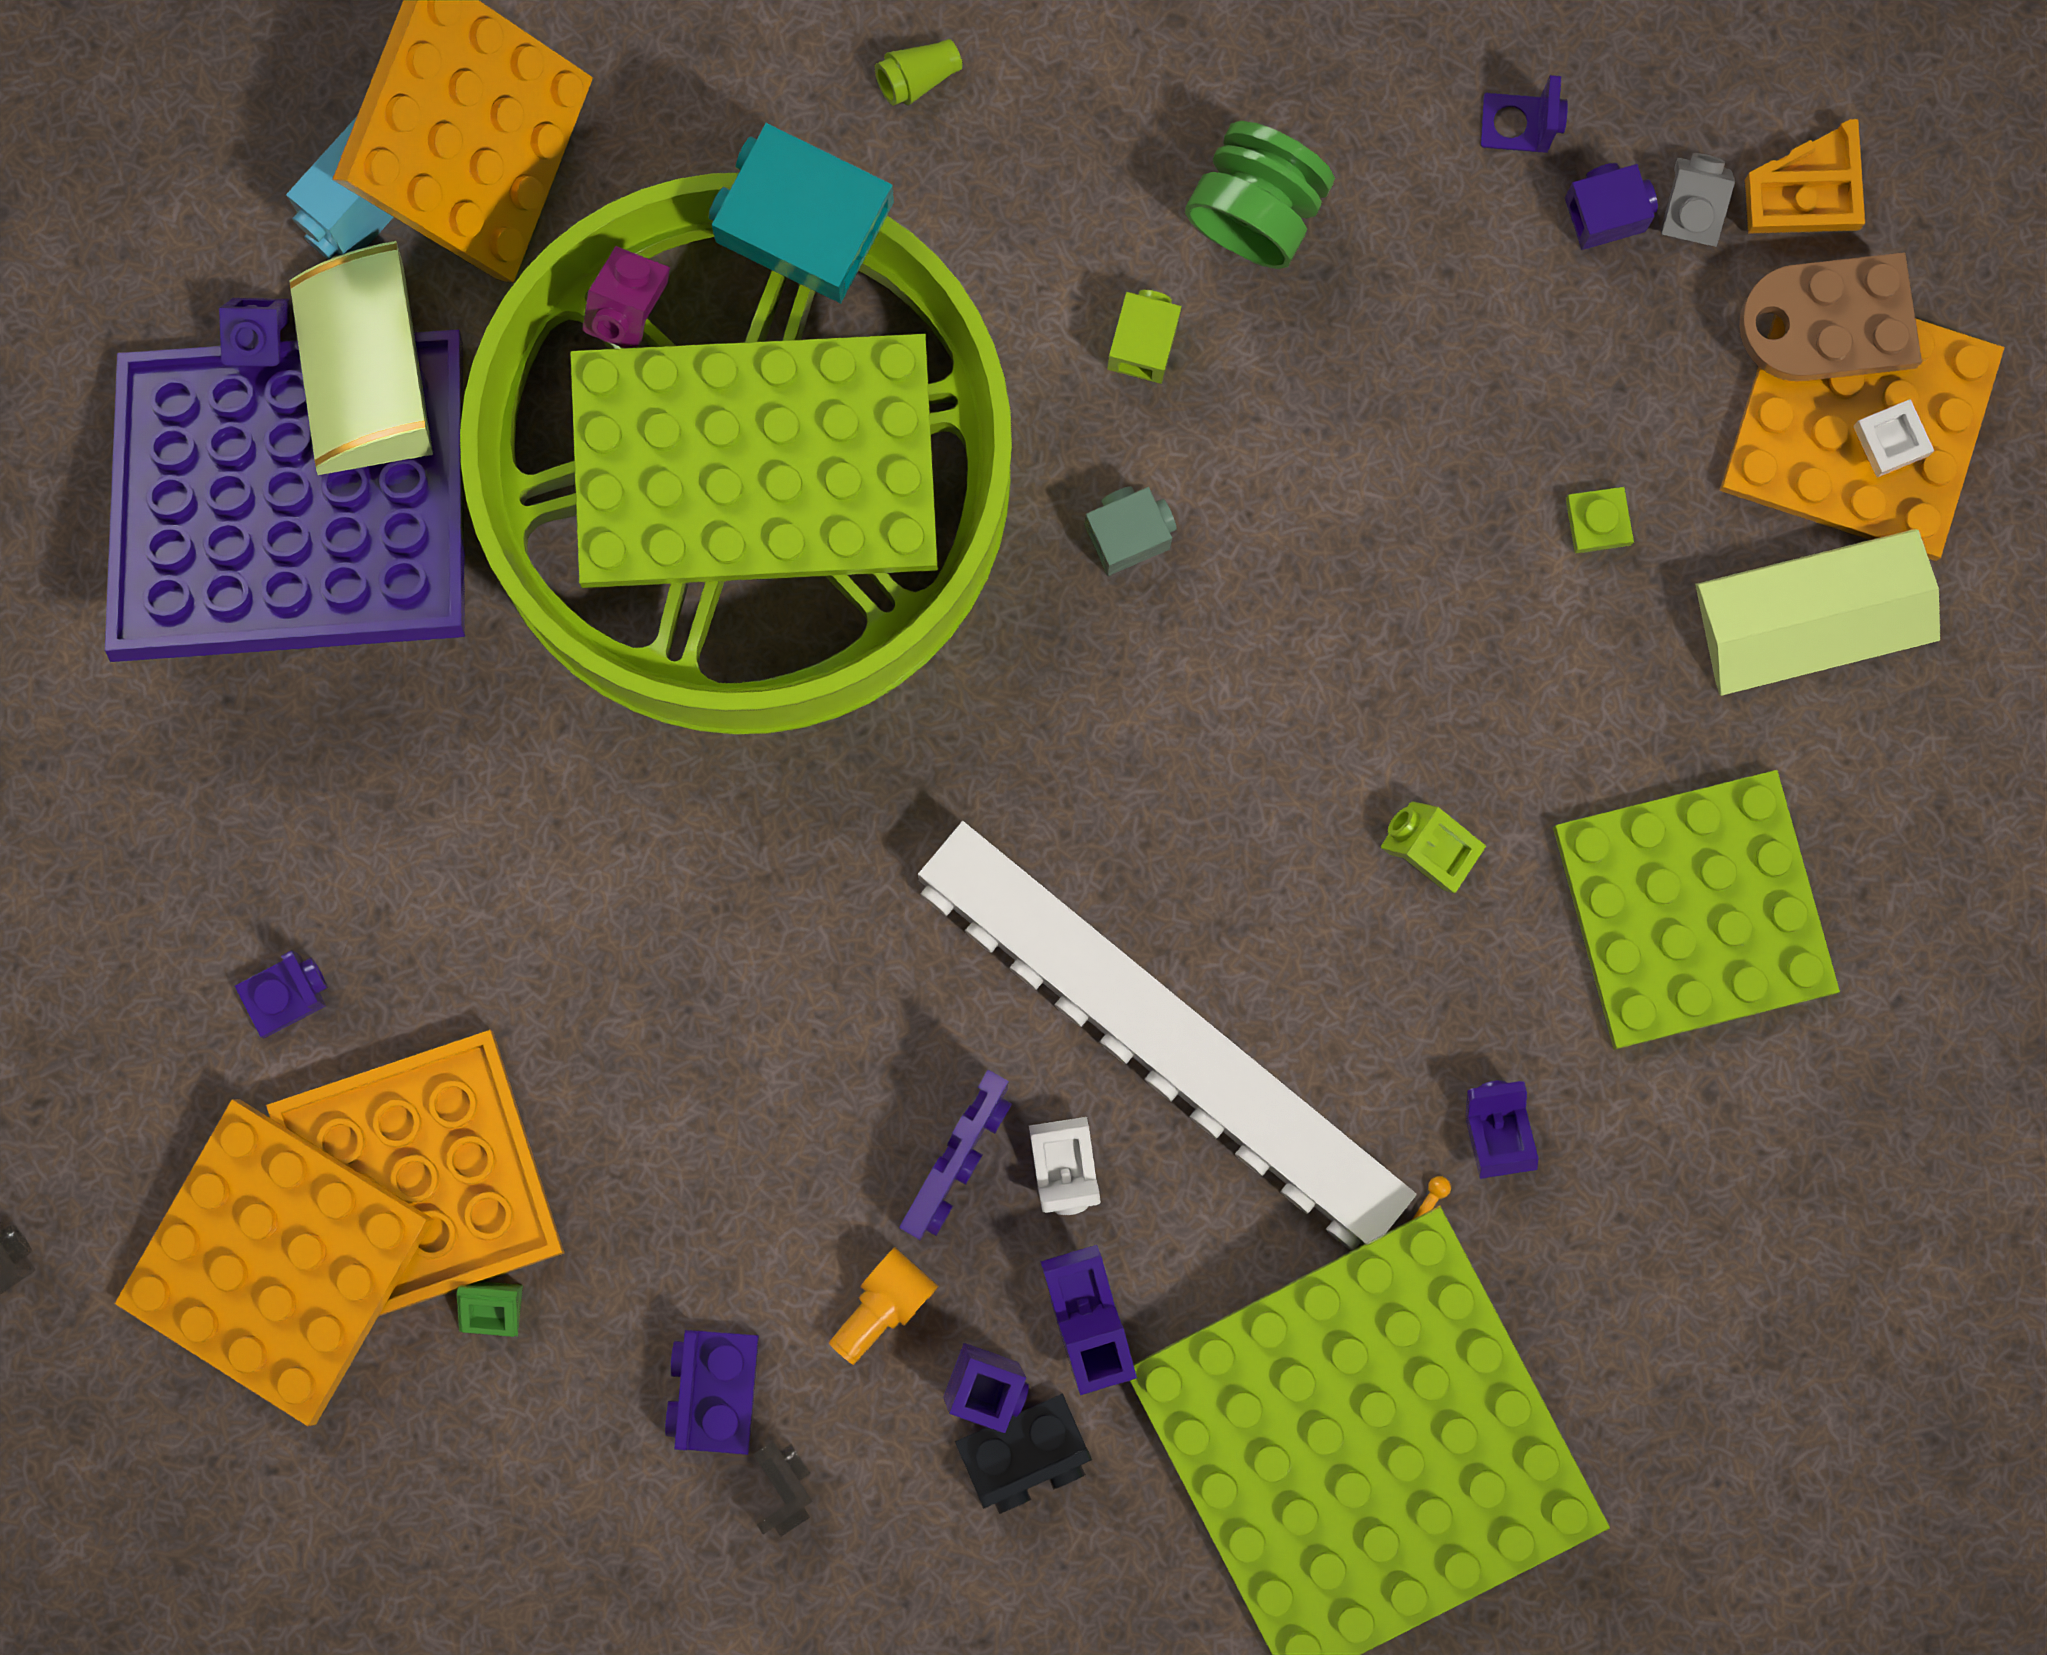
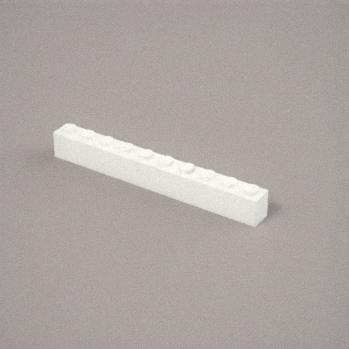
M964 821L960 823L918 873L919 881L926 886L920 895L930 905L945 916L954 909L971 923L965 932L976 943L990 953L998 946L1011 956L1015 962L1010 966V970L1035 990L1042 983L1060 997L1055 1003V1007L1079 1027H1082L1087 1020L1105 1034L1099 1043L1124 1064H1127L1133 1057L1148 1069L1150 1073L1144 1080L1153 1089L1171 1102L1177 1094L1195 1108L1190 1118L1199 1127L1215 1139L1222 1132L1228 1135L1241 1146L1235 1155L1245 1165L1260 1176H1263L1268 1169L1286 1183L1280 1192L1306 1214L1315 1207L1332 1222L1326 1230L1349 1250L1353 1251L1359 1244L1363 1246L1386 1234L1417 1195Z

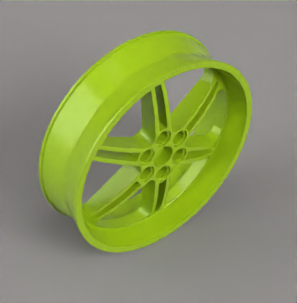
M711 173L675 179L647 187L605 205L578 221L550 243L523 271L501 301L488 324L472 363L464 395L460 428L461 470L466 502L474 529L492 570L526 625L548 652L574 676L601 695L627 709L666 724L702 732L734 735L767 734L805 728L832 720L875 701L902 684L923 667L953 636L971 611L988 580L1000 548L1008 513L1011 482V412L1005 377L995 345L974 303L961 283L941 259L912 232L887 216L858 271L889 288L909 305L931 328L945 347L953 361V371L945 380L928 384L929 405L951 402L956 407L951 410L930 413L931 434L939 432L955 434L965 447L968 463L967 491L962 517L954 544L934 583L926 589L913 592L903 589L893 581L888 573L867 574L895 606L892 611L883 612L848 575L825 576L865 616L867 625L864 633L849 647L819 664L760 681L718 683L701 673L699 667L700 653L725 581L705 582L683 656L678 661L669 660V655L689 583L670 584L658 636L649 646L632 648L611 639L588 625L548 587L529 559L528 539L538 526L550 521L577 516L576 493L531 506H524L525 501L530 497L575 485L576 483L575 461L534 475L524 474L517 468L515 435L522 393L530 368L549 332L558 324L567 320L584 323L588 291L615 246L649 259L663 251L690 242L714 237L713 221L708 218L710 208L721 188L731 189L739 173ZM772 270L745 343L765 342L788 279L787 277ZM801 284L782 341L801 340L815 291ZM646 319L642 337L645 342L651 347L676 346L655 325ZM600 339L608 349H624Z

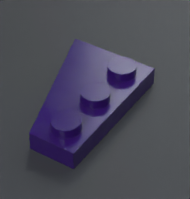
M987 1070L978 1086L981 1089L973 1104L969 1105L961 1116L947 1143L946 1151L933 1166L899 1227L900 1230L921 1241L926 1231L937 1236L954 1206L944 1200L955 1180L965 1185L967 1184L983 1154L974 1150L982 1133L987 1129L995 1134L1012 1106V1103L1003 1099L1008 1090V1080Z

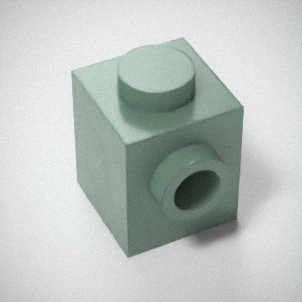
M1132 486L1119 489L1101 500L1103 507L1091 511L1085 516L1084 526L1107 576L1170 550L1172 542L1170 533L1177 530L1168 504L1164 499L1155 501L1149 487L1138 492H1134Z

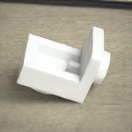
M1087 1117L1030 1125L1029 1131L1042 1211L1045 1213L1055 1212L1060 1215H1073L1083 1212L1088 1206L1100 1204Z

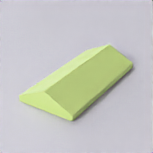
M1917 529L1695 584L1714 678L1719 695L1721 696L1940 641L1939 587L1920 532Z

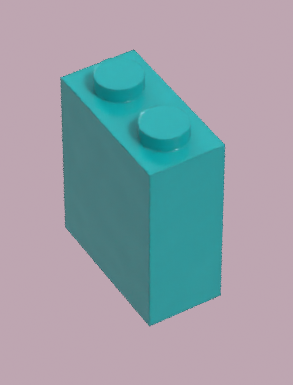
M765 123L757 139L750 136L744 143L735 166L740 172L731 189L722 187L712 203L708 218L713 221L712 229L715 242L841 304L894 204L893 185Z

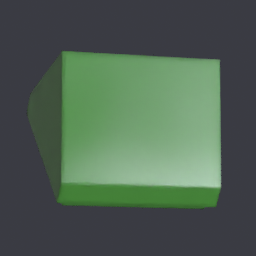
M479 1282L466 1286L459 1285L457 1291L459 1331L463 1333L518 1336L523 1285Z

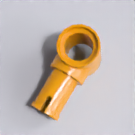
M894 1247L860 1286L864 1290L859 1297L862 1303L828 1342L829 1345L845 1360L855 1365L888 1326L893 1329L899 1323L905 1326L939 1286Z

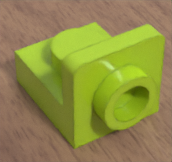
M1410 802L1407 807L1400 810L1393 817L1388 827L1389 834L1381 845V848L1389 855L1404 858L1442 890L1456 893L1486 848V845L1442 809L1418 802Z

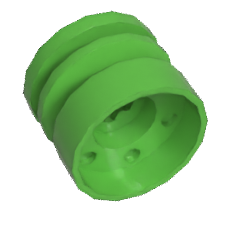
M1246 121L1232 123L1224 136V146L1219 147L1213 157V164L1219 173L1210 172L1203 174L1186 205L1185 214L1191 224L1204 236L1224 248L1264 267L1286 268L1290 265L1307 232V227L1301 218L1307 219L1317 215L1322 203L1320 198L1327 197L1335 177L1330 167L1317 154L1297 140L1258 123Z

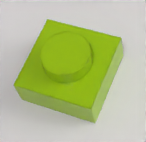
M1624 487L1569 494L1566 497L1575 554L1631 546L1634 540Z

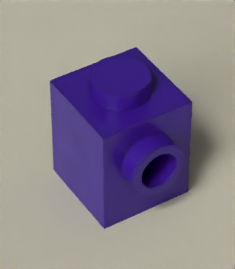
M1618 163L1605 164L1589 171L1586 174V179L1572 182L1565 196V201L1581 250L1646 232L1655 217L1654 213L1658 210L1654 187L1649 179L1642 180L1638 164L1621 169Z
M963 1343L943 1399L949 1414L1005 1433L1011 1417H1018L1024 1406L1029 1383L1025 1382L1026 1376L1019 1362Z

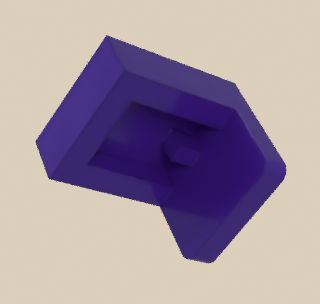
M1500 1080L1490 1081L1478 1088L1467 1091L1465 1117L1480 1179L1538 1169L1539 1158L1526 1111L1527 1090L1523 1081L1511 1083Z

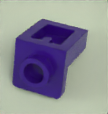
M232 298L219 308L221 361L224 365L276 366L280 363V330L289 323L290 299Z
M291 950L281 955L283 961L235 985L261 1038L264 1039L326 1007L320 992L327 989L328 985L312 957L303 961L301 955Z

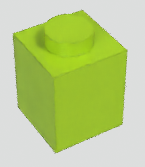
M1140 290L1138 295L1126 292L1109 354L1107 370L1162 384L1182 306L1172 304V299L1169 296L1157 291Z

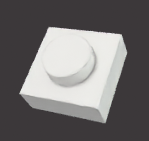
M1911 399L1858 420L1853 426L1876 477L1926 458L1934 452Z

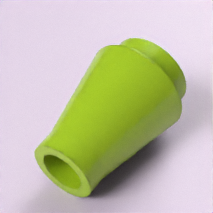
M948 38L939 43L887 52L884 60L875 64V75L884 97L891 105L895 106L903 102L909 106L948 76L962 70L963 66L956 45Z

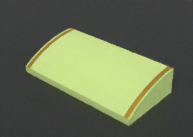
M397 241L369 246L334 257L289 280L317 474L323 475L433 455L405 272Z

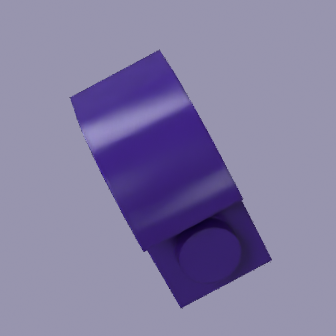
M1090 1246L1040 1261L1054 1315L1079 1394H1087L1136 1379L1137 1376L1126 1335L1113 1301L1098 1246Z

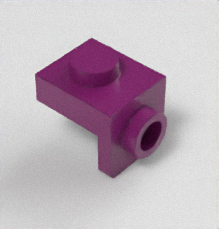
M615 246L588 291L583 331L622 348H638L642 342L645 321L667 285L670 267Z

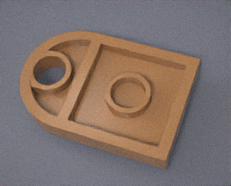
M1905 253L1796 264L1778 268L1764 276L1747 296L1741 310L1740 335L1748 355L1762 370L1783 380L1809 381L1916 369L1922 363ZM1762 313H1773L1780 317L1785 326L1784 336L1776 340L1763 337L1756 328V317Z

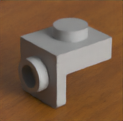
M1693 153L1691 160L1677 158L1674 167L1675 179L1661 227L1662 235L1717 247L1735 184L1732 170L1724 168V160L1701 153Z

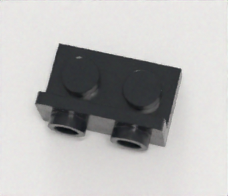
M1063 1393L1020 1412L1018 1417L1012 1416L1005 1433L986 1427L955 1441L983 1509L995 1504L999 1514L1030 1501L1031 1497L1027 1489L1049 1480L1054 1490L1085 1476L1082 1465L1092 1460Z

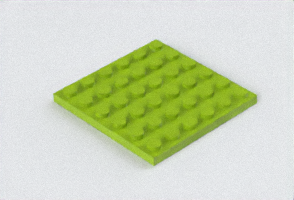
M1441 1205L1133 1364L1137 1378L1130 1380L1272 1655H1361L1610 1529L1608 1521Z

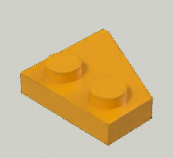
M1849 119L1840 124L1838 129L1813 142L1809 140L1792 149L1787 156L1777 161L1772 160L1748 173L1745 178L1748 234L1858 231L1862 229L1865 225L1858 119Z

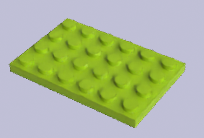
M926 334L571 351L579 584L582 588L938 570Z

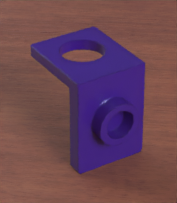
M1550 75L1540 97L1485 93L1481 147L1548 153L1556 133L1564 134L1566 128L1568 101L1567 99H1560L1561 76ZM1515 107L1524 113L1527 126L1520 136L1507 138L1497 132L1494 126V117L1500 109Z

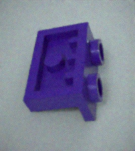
M685 1330L684 1342L674 1341L671 1356V1377H681L679 1401H668L665 1436L675 1437L674 1450L749 1454L759 1335Z

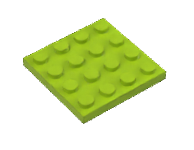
M1778 770L1558 824L1553 827L1614 1050L1840 992Z

